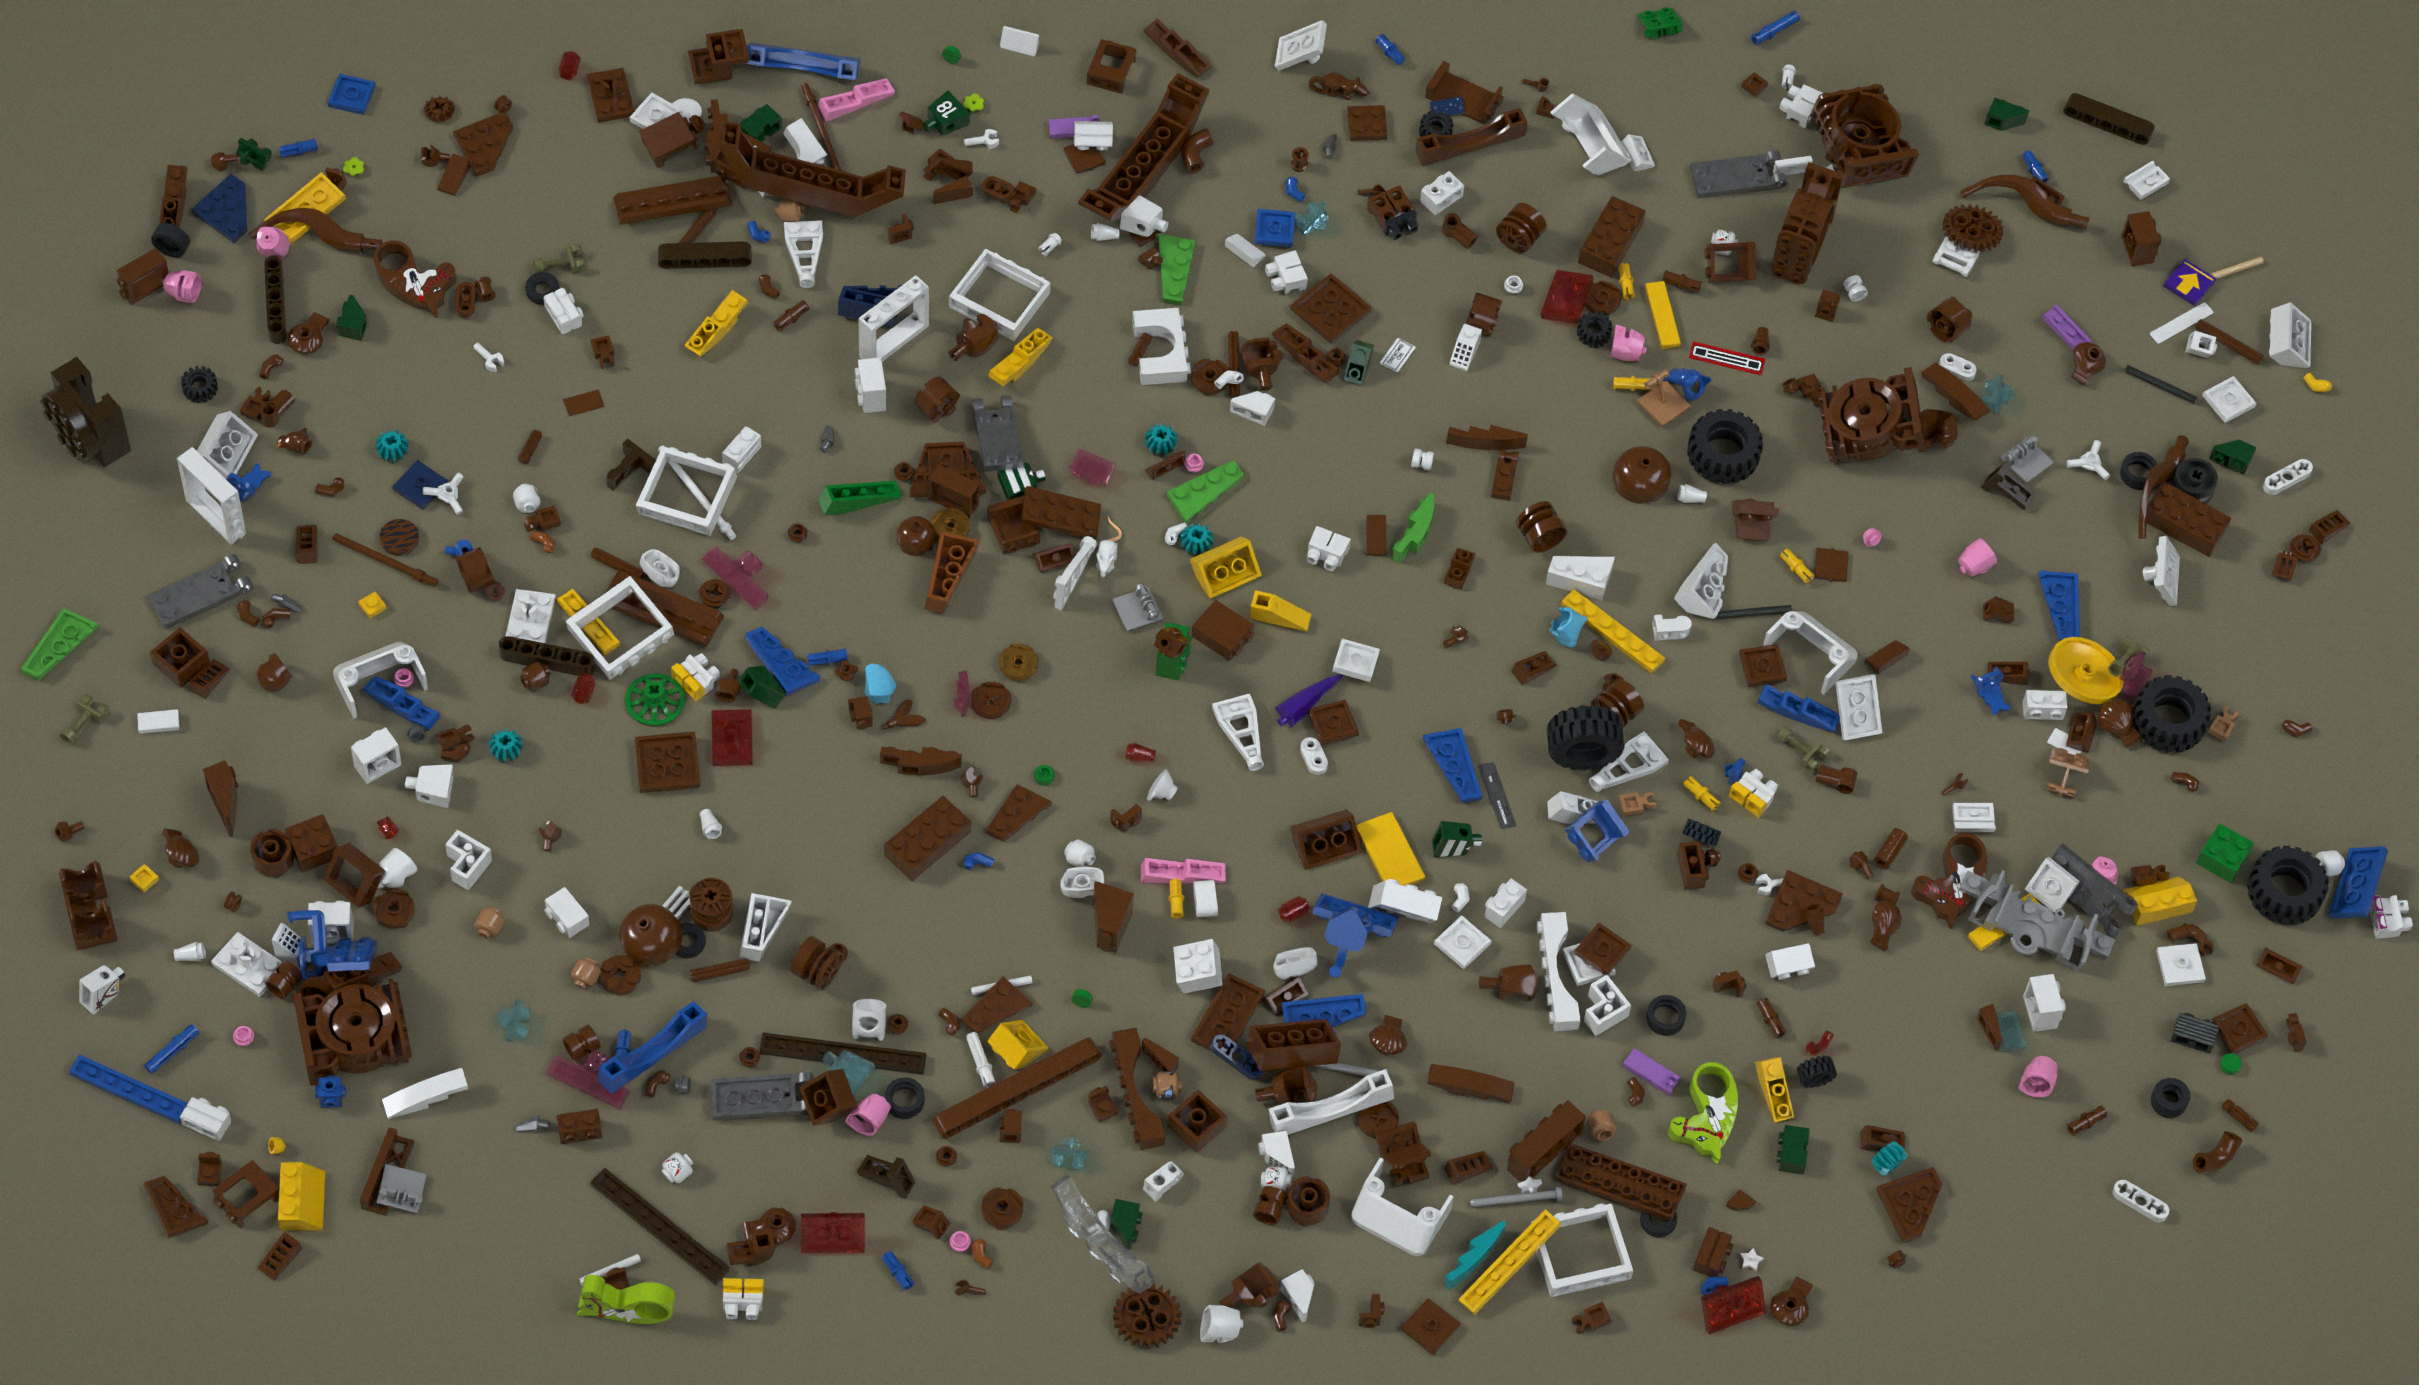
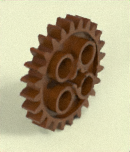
M1961 204L1960 208L1955 206L1954 210L1949 209L1942 223V230L1945 231L1944 235L1949 236L1948 241L1954 240V246L1960 244V249L1967 247V251L1974 249L1976 253L1978 249L1985 252V249L1991 251L1992 247L1996 248L2002 239L2004 227L2001 226L2002 221L1997 220V215L1991 216L1992 211L1985 212L1986 208L1979 209L1978 205L1972 208L1971 204L1968 207Z
M1144 1282L1143 1288L1135 1284V1290L1128 1287V1294L1122 1292L1121 1299H1116L1117 1306L1113 1308L1115 1313L1113 1314V1320L1116 1321L1114 1327L1120 1328L1118 1335L1125 1334V1342L1131 1339V1346L1138 1342L1140 1349L1144 1344H1147L1148 1349H1150L1153 1343L1159 1348L1160 1341L1166 1345L1167 1337L1173 1339V1332L1178 1333L1179 1327L1177 1325H1181L1180 1317L1182 1311L1179 1310L1180 1303H1175L1176 1296L1170 1297V1290L1164 1293L1163 1285L1156 1289L1155 1283L1148 1287L1147 1283ZM1140 1300H1143L1145 1303L1147 1315L1144 1314V1306L1142 1305ZM1151 1301H1156V1302H1158L1159 1304L1156 1305V1306H1153V1305H1150L1149 1302H1151ZM1136 1307L1139 1310L1136 1312H1132L1129 1310V1308ZM1148 1317H1151L1150 1323L1154 1332L1150 1330ZM1161 1319L1166 1323L1158 1324L1156 1321ZM1141 1325L1144 1326L1146 1329L1138 1330L1136 1329V1327Z

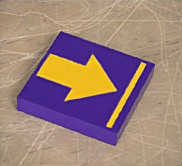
M2184 259L2166 280L2163 287L2196 306L2213 286L2216 278Z

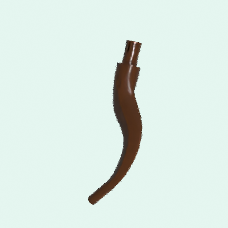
M2019 175L1993 176L1960 191L1962 197L1965 198L1985 187L2001 186L2014 189L2022 195L2028 207L2036 216L2065 227L2071 224L2086 229L2088 224L2081 223L2079 220L2089 222L2090 218L2074 214L2072 209L2055 204L2037 183Z
M295 208L280 212L249 233L255 239L260 227H271L283 222H302L309 225L323 242L338 249L362 252L363 249L376 250L378 246L373 244L381 245L383 243L382 239L365 238L362 233L345 231L328 215L311 208Z
M2178 436L2174 447L2169 448L2165 460L2156 464L2150 470L2140 502L2138 539H2146V511L2153 488L2158 484H2162L2163 481L2169 482L2175 475L2179 464L2186 458L2185 449L2189 444L2186 436Z

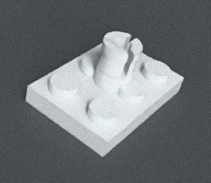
M1321 20L1280 37L1275 68L1280 71L1305 60L1311 64L1317 62L1320 58L1319 55L1323 53L1327 24Z
M2162 536L2159 537V545L2156 546L2158 561L2155 562V566L2144 567L2143 576L2146 582L2154 581L2155 588L2159 590L2162 599H2165L2169 606H2176L2180 556L2168 537Z
M516 589L506 636L546 643L556 600L555 594Z
M1872 674L1835 681L1842 739L1850 740L1881 734L1882 725L1876 676Z
M239 932L231 938L211 961L212 966L258 997H261L268 989L264 982L272 973H276V968L282 963V961Z

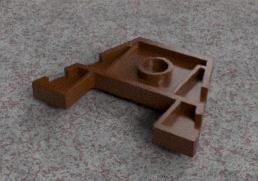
M964 441L925 443L919 466L910 488V497H927L928 475L931 470L936 469L938 464L979 483V494H986V487L982 483L980 474L973 464V459Z

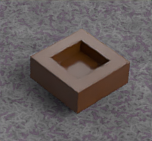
M1753 72L1742 82L1741 87L1754 97H1757L1767 88L1768 82Z

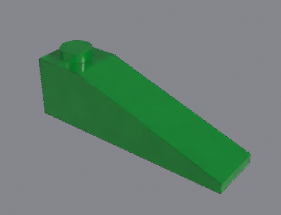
M895 480L827 485L818 500L824 515H835L900 499L902 495Z

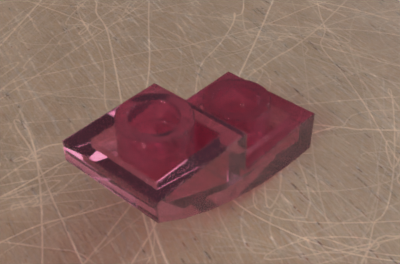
M962 671L959 672V680L956 681L957 691L954 705L956 711L960 710L961 716L965 717L969 706V680L967 672Z

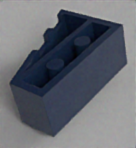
M880 285V288L843 286L838 299V315L859 320L862 315L898 288H886V285ZM898 314L886 322L884 326L894 327Z

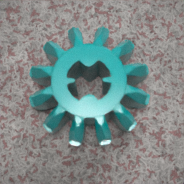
M1156 423L1154 428L1149 427L1148 432L1145 434L1146 448H1150L1151 453L1156 451L1158 456L1160 453L1167 455L1168 451L1173 452L1174 447L1177 445L1176 431H1173L1172 426L1166 427L1165 423L1162 426Z
M388 429L387 433L381 432L380 437L376 438L375 449L380 459L385 458L386 462L393 459L396 462V458L403 460V454L408 452L409 443L404 433L399 434L397 429L394 432Z
M1200 522L1197 526L1191 523L1190 528L1185 527L1184 532L1181 534L1182 548H1186L1187 553L1192 551L1194 556L1197 553L1203 554L1204 551H1209L1214 543L1213 532L1208 530L1207 525L1201 527Z
M505 728L504 732L498 729L497 735L492 734L491 740L488 743L490 754L495 756L497 761L503 758L505 763L509 758L514 761L515 756H520L523 748L520 734L516 735L515 730L509 732L507 728Z
M1891 1142L1877 1152L1871 1163L1877 1172L1885 1176L1901 1166L1908 1154L1897 1142Z

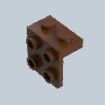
M1414 1121L1375 1134L1380 1157L1392 1168L1402 1169L1407 1164L1423 1162L1431 1156L1430 1151L1420 1142L1417 1124Z

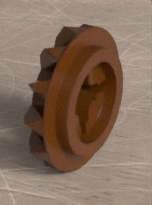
M440 95L438 98L431 97L430 101H426L424 107L426 117L434 122L449 120L455 111L453 102L447 97L441 98ZM436 105L442 107L443 112L436 109Z
M2301 534L2291 540L2289 551L2294 553V557H2297L2299 562L2303 560L2308 563L2311 560L2315 561L2320 555L2321 546L2314 537ZM2303 544L2305 548L2308 549L2307 553H2305L2304 550L2301 549Z
M708 580L699 589V598L704 605H709L711 608L713 606L719 608L721 605L727 604L728 599H730V588L722 580ZM717 589L718 595L713 599L712 594Z

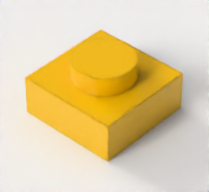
M375 591L358 601L359 606L370 619L387 609L386 604Z
M145 864L129 876L130 881L143 893L159 881L158 875Z

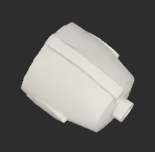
M1208 1305L1204 1310L1201 1321V1342H1214L1217 1339V1343H1224L1237 1338L1240 1328L1243 1327L1240 1312L1223 1305Z

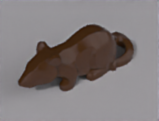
M1331 72L1323 77L1313 76L1309 80V88L1312 91L1332 97L1343 94L1344 99L1350 100V94L1358 96H1368L1370 94L1366 86L1360 82L1359 77L1355 78V80H1350L1339 73ZM1318 82L1323 89L1316 87L1314 83Z

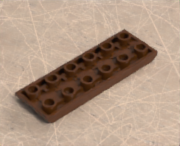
M722 176L623 192L613 197L620 225L732 205L726 180Z
M618 571L606 592L631 576L671 624L675 635L707 647L724 618L720 611L626 572ZM634 592L611 608L655 627L662 628Z
M1570 1143L1555 1175V1179L1560 1183L1666 1220L1673 1219L1687 1187V1183Z

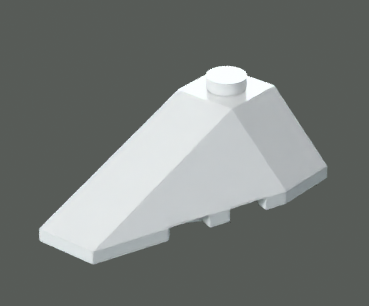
M1714 543L1674 597L1686 612L1712 619L1716 618L1722 607L1723 600L1720 598L1721 592L1724 591L1725 587L1722 583L1728 564V555L1717 543Z

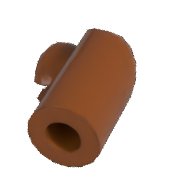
M533 531L531 540L543 543V551L552 553L553 547H555L552 537L545 533Z
M983 1239L975 1240L972 1244V1257L983 1267L989 1269L994 1261L985 1255L986 1241Z

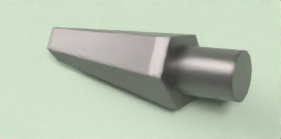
M1332 134L1322 148L1326 153L1327 159L1334 157L1333 152L1336 149L1337 134Z
M829 425L826 426L821 439L823 443L820 450L822 452H827L829 447L835 445L833 428Z
M275 593L272 594L271 601L280 603V606L294 611H301V606L286 594H282V596Z
M536 1116L519 1123L516 1131L537 1130L538 1127L548 1129L550 1121Z

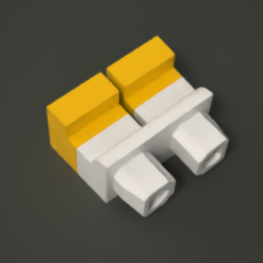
M702 653L694 658L690 654L686 661L680 665L676 663L671 667L672 678L696 702L714 688V682L720 677V672L715 666L710 667L708 670L703 668L708 664V660Z
M1754 769L1750 773L1746 771L1742 778L1731 786L1729 797L1741 806L1745 805V809L1759 818L1773 802L1778 784L1772 780H1769L1766 785L1760 782L1763 779V774L1759 770Z
M723 1278V1310H725L726 1319H738V1311H746V1319L748 1320L758 1319L759 1311H762L764 1279H744V1298H742L743 1280L739 1278Z

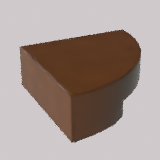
M1541 97L1536 114L1554 119L1555 116L1551 114L1554 107L1549 99Z
M1739 1189L1727 1202L1726 1206L1732 1210H1748L1755 1206L1756 1201Z

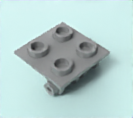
M2036 436L2025 438L2000 457L2003 462L2008 460L2013 464L2011 469L2025 483H2028L2054 464L2037 446L2038 439Z
M1142 583L1136 586L1135 592L1112 599L1127 631L1164 619L1149 587Z
M385 1164L377 1204L418 1213L427 1174Z

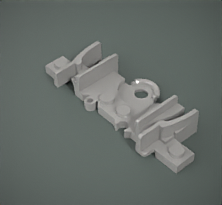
M2004 870L1999 875L1994 874L1991 881L1970 871L1966 872L1959 891L1977 899L1968 920L1990 931L1995 927L2012 935L2010 938L2011 944L2018 953L2032 955L2038 952V948L2055 955V961L2078 972L2084 966L2089 951L2102 958H2108L2115 939L2095 930L2098 925V914L2095 913L2091 918L2088 928L2082 930L2085 921L2079 919V915H2076L2074 919H2063L2065 912L2062 909H2057L2053 914L2051 909L2032 901L2030 896L2027 897L2026 901H2021L2018 898L2020 891L2013 892L2011 890L2014 885L2010 884L2008 886L2004 884ZM1983 902L1993 906L1985 921L1975 918ZM2021 936H2029L2032 941L2031 944L2024 946L2020 942ZM2074 944L2083 948L2078 965L2069 962Z

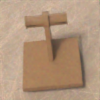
M1664 369L1659 374L1655 373L1650 380L1644 383L1648 390L1651 388V391L1637 400L1661 427L1691 408V405L1667 381L1662 383L1663 379L1670 376L1667 369Z
M2052 748L2049 763L2066 767L2061 786L2049 782L2047 790L2059 793V796L2067 795L2074 798L2076 790L2065 787L2069 770L2073 769L2088 773L2090 759L2081 753L2074 755L2068 753L2063 748Z

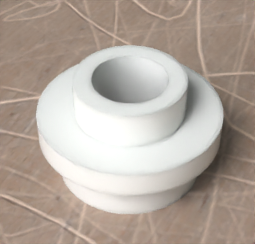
M1510 276L1505 280L1504 288L1511 294H1517L1522 291L1523 282L1518 276Z

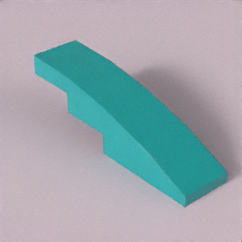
M1504 1220L1470 1241L1469 1252L1458 1258L1457 1269L1445 1277L1444 1285L1448 1290H1451L1465 1280L1494 1250L1505 1232L1506 1222Z

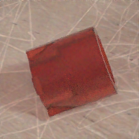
M390 817L377 822L379 831L384 839H391L397 835L398 829Z

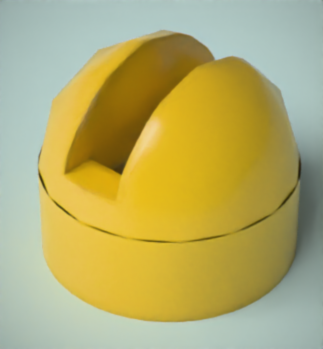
M271 1137L269 1139L268 1150L270 1154H280L285 1150L286 1145L282 1138Z

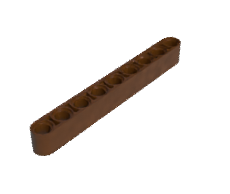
M1090 1037L1085 1038L940 1112L933 1117L932 1123L942 1139L950 1138L1094 1064L1102 1057V1054Z

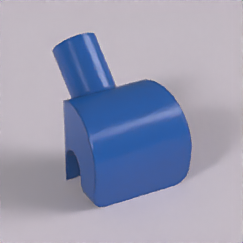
M460 540L456 543L455 547L446 546L445 554L459 556L473 550V547L468 540Z
M1739 758L1736 763L1725 765V777H1728L1729 785H1733L1742 778L1743 766L1746 763L1744 759Z

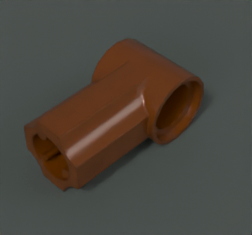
M1449 213L1445 216L1442 233L1447 237H1453L1466 249H1470L1477 241L1478 236L1461 222L1459 215Z
M281 390L270 402H265L261 405V422L264 426H276L279 422V417L295 403V398L289 391Z
M1820 764L1816 782L1834 786L1843 794H1851L1854 790L1858 773L1851 768H1842L1840 770Z

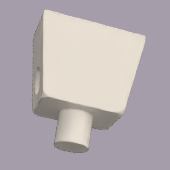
M1139 195L1121 214L1120 229L1148 237L1155 230L1165 232L1168 228V222L1162 220L1163 210L1161 207Z
M453 765L421 766L418 777H406L405 788L416 789L418 801L449 808L454 779Z

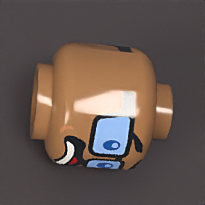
M1159 1072L1157 1077H1153V1093H1156L1159 1099H1175L1178 1096V1092H1182V1079H1178L1176 1072Z

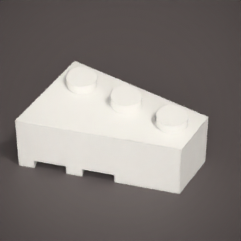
M1553 556L1546 584L1567 591L1575 589L1581 595L1602 601L1615 557Z
M751 894L739 958L760 962L788 914L792 901Z

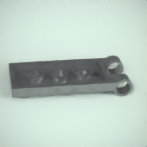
M1771 150L1764 155L1690 163V171L1697 198L1786 187L1788 182L1784 173H1776L1769 177L1767 166H1774L1775 161L1782 160L1780 152L1778 150Z
M1011 395L1001 396L1002 409L984 411L982 398L972 399L985 472L1024 468Z
M230 554L222 562L148 595L149 601L165 629L237 596L249 593L254 588L248 576L239 578L235 584H232L227 573L233 572L241 566V562L236 554Z
M2065 844L2059 845L2051 859L2080 881L2069 899L2091 917L2095 913L2098 914V923L2104 927L2105 932L2110 936L2117 937L2123 929V925L2111 917L2112 913L2119 906L2120 910L2124 913L2132 914L2138 906L2137 902Z
M801 1072L711 1079L713 1120L796 1114L807 1117L809 1113L804 1100L796 1101L795 1086L800 1087L814 1079L813 1073Z

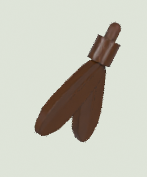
M906 700L901 704L894 718L886 722L883 729H891L897 725L918 726L923 724L926 719L920 715H908L912 708V700Z

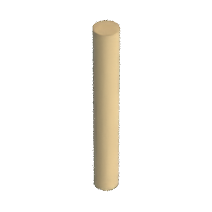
M2258 257L2213 272L2210 275L2219 279L2263 264L2264 260L2262 257Z

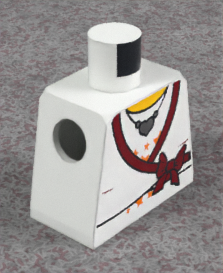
M103 965L79 980V1002L93 1015L119 993V981L125 977L124 971L120 967L111 971L107 966Z

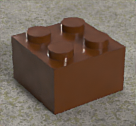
M2150 211L2128 214L2121 237L2131 266L2154 263L2159 245L2161 244V235L2156 231L2155 219L2151 217Z
M181 627L150 652L153 665L180 688L210 662L208 651Z
M324 814L285 828L292 845L293 854L302 873L331 862L333 858L332 853L338 845Z
M844 1069L826 1071L799 1087L813 1126L829 1124L858 1107Z
M1199 1090L1195 1091L1168 1115V1127L1196 1153L1222 1132L1227 1125V1116Z

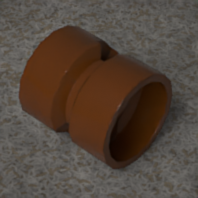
M284 960L276 968V973H272L264 983L271 993L280 999H285L291 993L292 987L297 986L303 977L301 971L294 964Z
M589 1024L580 1028L578 1034L571 1033L562 1038L565 1049L574 1062L585 1057L586 1052L592 1053L601 1048L599 1039Z
M1273 1186L1263 1187L1259 1196L1260 1202L1256 1204L1253 1212L1254 1218L1267 1225H1277L1282 1215L1281 1209L1285 1207L1288 1195L1281 1189Z

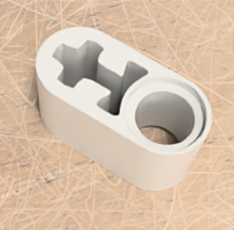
M1214 880L1193 881L1197 918L1218 916Z

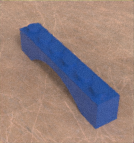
M753 42L747 45L750 63L745 64L800 69L850 80H856L859 77L861 61L859 58Z
M694 1001L678 1011L672 1020L647 1043L629 1053L614 1056L599 1066L598 1082L613 1094L706 1028L707 1013Z

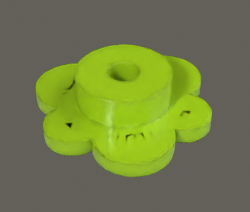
M974 93L971 96L965 97L963 106L971 112L980 111L984 108V99Z
M357 157L351 158L350 161H345L344 173H350L351 176H355L364 172V162L359 161Z

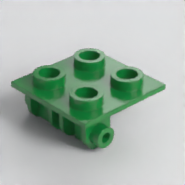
M1664 7L1661 10H1647L1637 14L1647 29L1644 31L1646 38H1657L1658 33L1660 37H1663V31L1665 36L1679 34L1682 31L1681 26L1683 23L1673 8Z

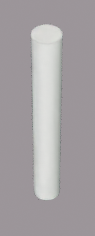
M1031 975L1008 980L1015 987L1033 983ZM996 983L971 987L972 996L987 993Z
M636 1254L589 1275H598L603 1278L605 1277L604 1274L612 1268H627L641 1262L640 1256ZM581 1277L579 1281L583 1286L584 1277Z

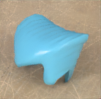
M1560 607L1558 611L1562 615L1551 621L1552 629L1550 628L1549 630L1560 644L1573 648L1576 646L1579 632L1586 620H1588V617L1581 615L1570 607Z
M879 664L867 665L865 668V695L868 696L869 701L877 705L880 702L888 703L897 687L893 677L884 666Z

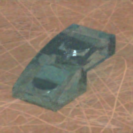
M2017 1011L1997 1012L1996 1015L2005 1051L2025 1049L2023 1030L2019 1026Z

